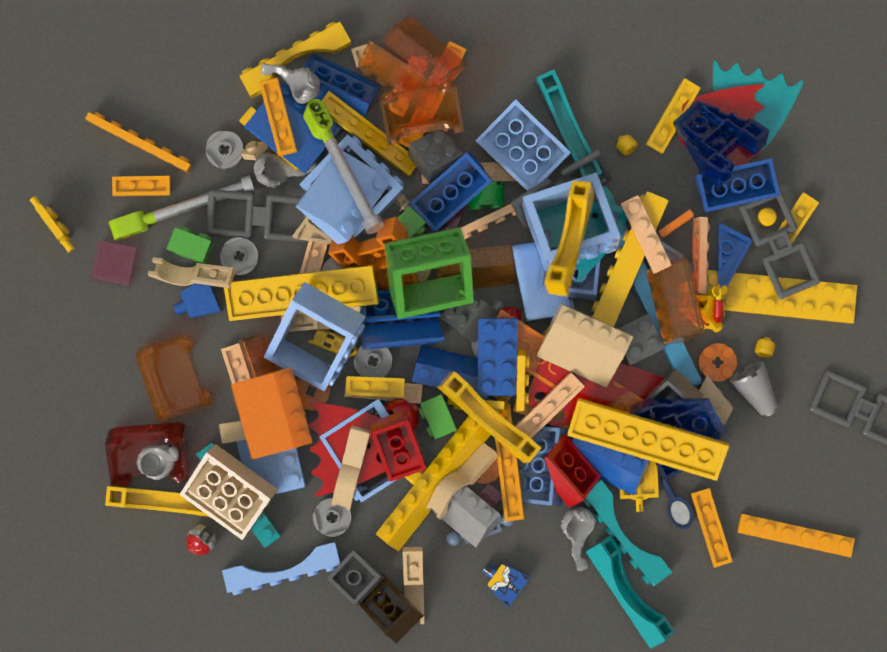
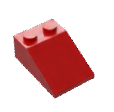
M407 410L369 422L371 434L389 482L427 470Z
M566 434L560 437L545 457L556 492L569 507L584 501L601 478L600 474Z

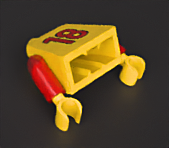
M685 281L681 283L678 289L683 294L678 310L695 326L719 332L723 328L721 322L725 317L722 295L727 293V286L724 285L720 288V284L712 289V294L716 297L715 299L713 296L689 294L688 292L693 290L692 282Z

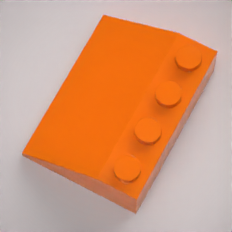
M292 368L280 369L231 384L251 459L312 443Z

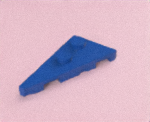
M722 223L718 226L717 285L720 284V288L724 285L728 287L753 239Z

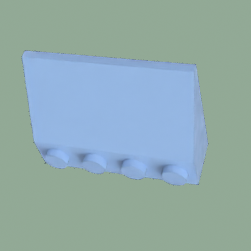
M516 99L476 140L527 191L545 181L571 154Z
M342 151L371 208H373L390 183L376 170ZM331 158L297 203L296 207L339 245L349 241L364 218Z
M236 441L241 463L278 489L276 494L306 487L298 448L251 459L247 441Z

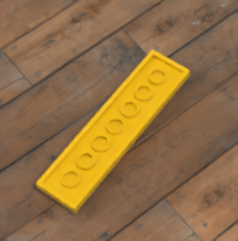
M374 265L232 281L230 288L224 287L229 321L285 315L292 299L304 283L313 286L348 307L378 304L379 298Z
M707 270L708 288L706 294L702 295L713 296L716 299L712 294V289L717 285L718 271ZM735 273L727 287V293L722 296L724 300L723 311L853 324L857 285L820 282L794 295L779 299L769 276ZM778 277L783 290L807 281Z
M578 398L567 436L716 481L729 447V443L580 398Z

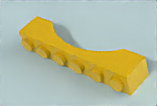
M332 22L326 26L325 30L321 32L315 31L310 34L309 39L305 41L299 40L292 44V48L278 51L272 59L265 58L258 63L259 66L243 70L242 75L239 77L253 99L262 94L259 82L273 79L277 75V73L269 76L263 75L261 73V65L263 63L285 66L295 58L315 52L336 54L351 46L352 43L341 22Z
M572 181L568 195L562 238L556 255L549 264L544 281L548 294L568 296L595 197L592 182Z
M455 371L449 372L437 388L523 463H530L540 451L541 447L491 408L474 391L470 384Z
M107 486L105 506L208 516L182 497L180 493Z

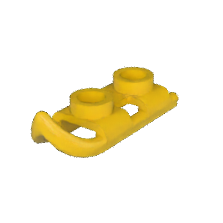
M319 329L316 331L314 339H309L308 343L338 354L346 337L328 330ZM327 335L335 337L334 340L327 338ZM324 343L331 344V348L325 346ZM356 345L354 346V351L350 354L349 357L354 356L357 353L358 349Z

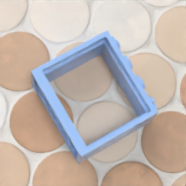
M304 283L292 299L264 358L283 369L292 368L294 375L325 391L328 385L333 386L335 380L340 375L344 363L348 360L351 350L358 341L357 338L365 327L362 323L366 316L313 286ZM299 311L346 336L332 365L285 340Z

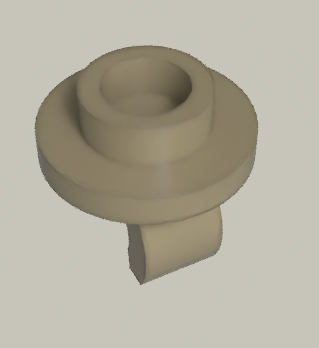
M403 193L396 198L395 203L401 207L399 209L400 213L409 206L412 208L409 203L413 198L408 200Z

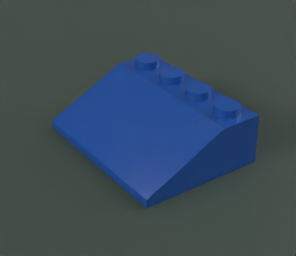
M281 81L279 84L297 149L296 153L282 157L306 174L327 148L323 140L317 139L312 135L304 120L303 113L308 102L304 104L297 103L292 96L290 87ZM263 102L244 128L277 152L265 103ZM333 120L331 132L336 140L343 127Z

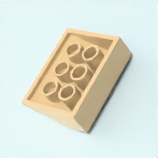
M560 303L536 356L607 387L625 356L633 336Z
M215 444L206 453L180 495L243 540L278 489Z

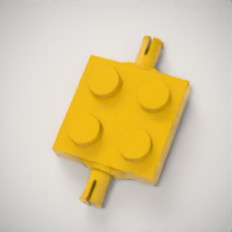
M37 196L32 197L30 201L34 205L35 210L60 241V244L65 247L68 253L75 248L69 241L71 239L68 236L70 231L64 224L57 221L59 217L57 213L49 206L45 207L42 205Z
M650 462L635 496L619 488L620 499L636 500V512H644L643 500L659 497L656 462Z

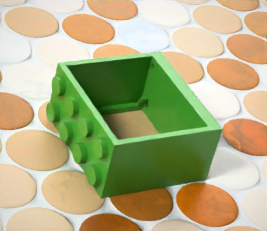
M461 227L384 244L389 291L398 319L474 303L471 255ZM460 263V274L402 286L401 275Z

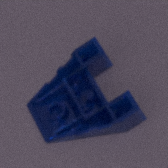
M698 100L673 122L674 127L703 177L718 188L725 184L732 176L734 162L728 159L727 156L738 146H741L755 156L766 146L770 131L753 119L748 118V120L739 118L733 112L730 114L722 112L720 108Z
M709 398L646 399L630 407V414L719 440L726 433ZM656 463L664 480L683 472V470Z

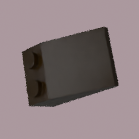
M381 573L384 576L383 580L359 605L383 633L397 644L424 615Z

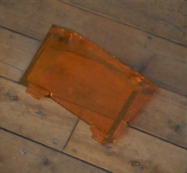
M443 81L440 85L396 93L387 91L379 98L388 145L397 144V139L401 136L402 139H406L408 135L444 129V132H447L448 128L454 129L455 133L464 132L457 86L452 81Z
M187 332L144 345L135 352L143 382L159 423L212 405L210 392L204 388L200 389L188 354L191 352L193 342L188 337Z

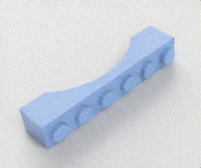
M336 542L317 546L304 561L286 570L266 572L251 569L245 565H239L223 569L222 573L227 593L232 592L233 595L244 593L246 588L251 587L253 591L263 588L262 584L270 583V586L281 584L282 579L289 578V581L300 579L302 574L307 573L308 577L319 574L318 570L326 569L327 572L334 571L341 563Z

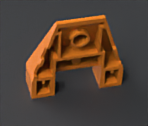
M397 217L383 220L384 227L377 232L375 238L358 242L352 235L349 241L339 245L331 239L328 254L340 266L345 268L346 266L374 265L377 288L388 290L389 282L384 244L408 239L409 236L407 228ZM417 272L401 275L402 286L419 283Z

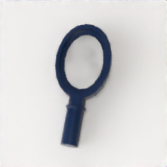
M667 477L661 479L660 481L670 499L667 503L669 519L680 529L689 528L694 520L690 504L684 498L676 496Z

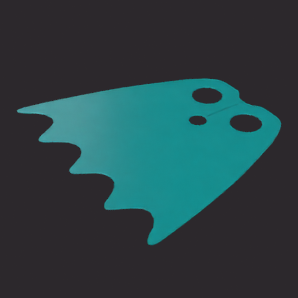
M714 60L713 92L747 85H764L754 95L755 100L763 105L764 109L756 113L753 118L754 123L762 128V132L758 133L762 138L761 143L758 145L753 144V146L762 151L772 141L787 118L802 88L803 80L794 86H788L782 73L769 81L763 77L760 68L747 76L742 73L738 63L734 64L729 71H723L720 69L717 61Z
M602 186L611 212H617L620 216V220L616 223L620 234L626 224L627 216L623 208L613 202V195L609 189ZM594 201L583 240L605 234L608 231L599 205ZM567 202L536 211L543 230H548L552 235L549 248H559L566 219ZM593 213H599L597 219L592 218ZM600 253L596 258L587 260V258L579 260L580 262L576 264L578 268L576 281L580 282L606 253Z

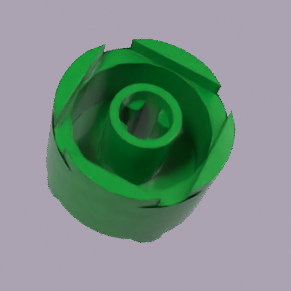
M492 181L466 206H470V210L483 209L482 206L489 205V209L502 208V205L505 204L504 181H500L499 185H497V181Z

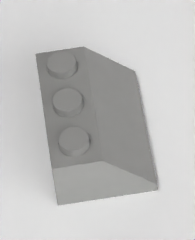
M464 486L451 498L447 514L442 520L477 548L501 521V516L472 490Z

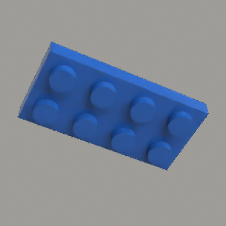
M478 318V395L516 396L517 318Z

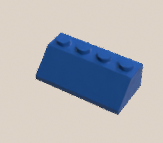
M312 53L303 67L309 68L320 80V91L314 99L322 100L327 92L330 91L365 118L370 111L381 84Z
M468 151L409 204L431 229L436 232L492 182V179L483 165Z
M772 158L698 174L694 177L698 196L705 213L781 196Z
M389 289L377 290L378 304L362 306V314L366 316L363 323L440 317L439 310L398 319Z
M433 317L422 318V321L404 319L400 323H396L395 320L384 321V324L378 325L376 322H367L361 333L362 350L435 344L444 341V335L439 319L433 320Z
M421 345L412 382L437 388L449 372L455 371L477 393L478 358ZM479 395L482 399L487 400L488 395Z
M573 438L572 443L600 474L601 480L635 496L651 462L650 460Z

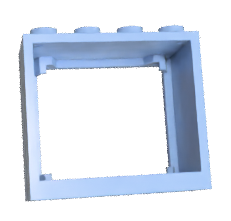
M347 135L338 144L342 151L346 149L348 152L350 150L354 151L390 183L389 192L372 209L375 215H380L381 217L395 202L396 198L401 193H404L403 182L396 175L392 177L389 174L388 167L382 162L378 164L375 161L376 156L369 149L365 151L362 148V143L355 136L351 138ZM330 153L299 184L305 192L332 158ZM365 220L362 221L353 234L357 241L366 232L362 225Z
M597 172L574 181L592 182L595 197L608 231L605 234L583 240L577 263L584 258H587V260L596 258L598 254L603 252L606 254L614 252L619 246L620 234ZM572 181L523 197L522 209L545 271H548L549 264L554 259L558 249L551 250L549 248L536 211L567 202Z
M379 399L320 436L339 469L341 468V463L325 438L363 413L379 414L381 418L390 416ZM386 477L369 489L366 486L362 487L361 484H357L353 497L356 501L360 500V502H363L394 481L389 482L388 477Z

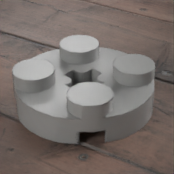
M218 131L207 140L206 156L215 167L224 170L233 168L242 160L243 142L235 133ZM222 145L230 147L228 154L220 153Z
M235 237L224 244L220 253V261L222 266L233 267L235 270L234 275H247L258 265V249L248 239ZM240 251L241 254H245V257H243V261L241 262L239 260L234 259V257L237 256L236 252Z
M361 346L355 354L354 366L362 377L383 378L392 367V355L388 348L362 350ZM370 356L378 357L377 366L374 367L372 364H368Z
M333 498L321 501L313 513V523L316 529L329 537L343 534L349 528L352 520L351 511L346 509L347 507L337 504L335 506L331 505ZM329 512H333V514L338 516L334 523L331 520H327V516L330 515Z

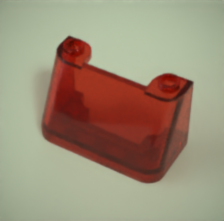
M173 422L122 426L110 429L107 434L105 449L111 486L124 487L128 485L132 477L146 476L141 474L138 469V455L143 448L154 445H166L178 449V460L175 461L174 468L170 471L169 476L175 482L188 480L189 470L185 424Z

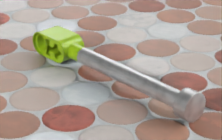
M311 99L303 113L304 120L312 135L317 139L323 140L365 220L362 224L367 234L376 233L384 227V222L380 215L374 214L331 132L333 120L324 103L319 99Z
M250 175L241 177V182L217 189L256 193ZM208 193L144 214L143 211H137L108 222L113 238L116 241L149 230L148 225L206 206L208 205ZM216 197V202L221 201V200H224V199H227V198H217V197Z

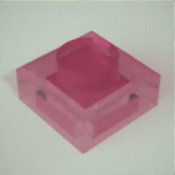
M489 482L478 496L493 508L502 498V493Z

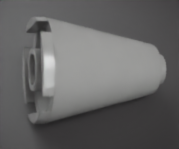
M757 361L743 368L744 371L741 374L737 371L730 378L732 385L760 415L770 416L776 412L778 405L764 362Z

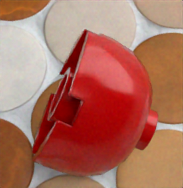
M400 398L384 405L389 415L407 410L414 431L419 425L417 414L420 412L415 403L410 404L406 399Z

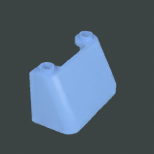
M535 242L513 245L511 251L512 257L515 260L514 264L524 307L525 323L553 318L560 303L574 309L572 298L548 294L547 291L538 289L542 262Z

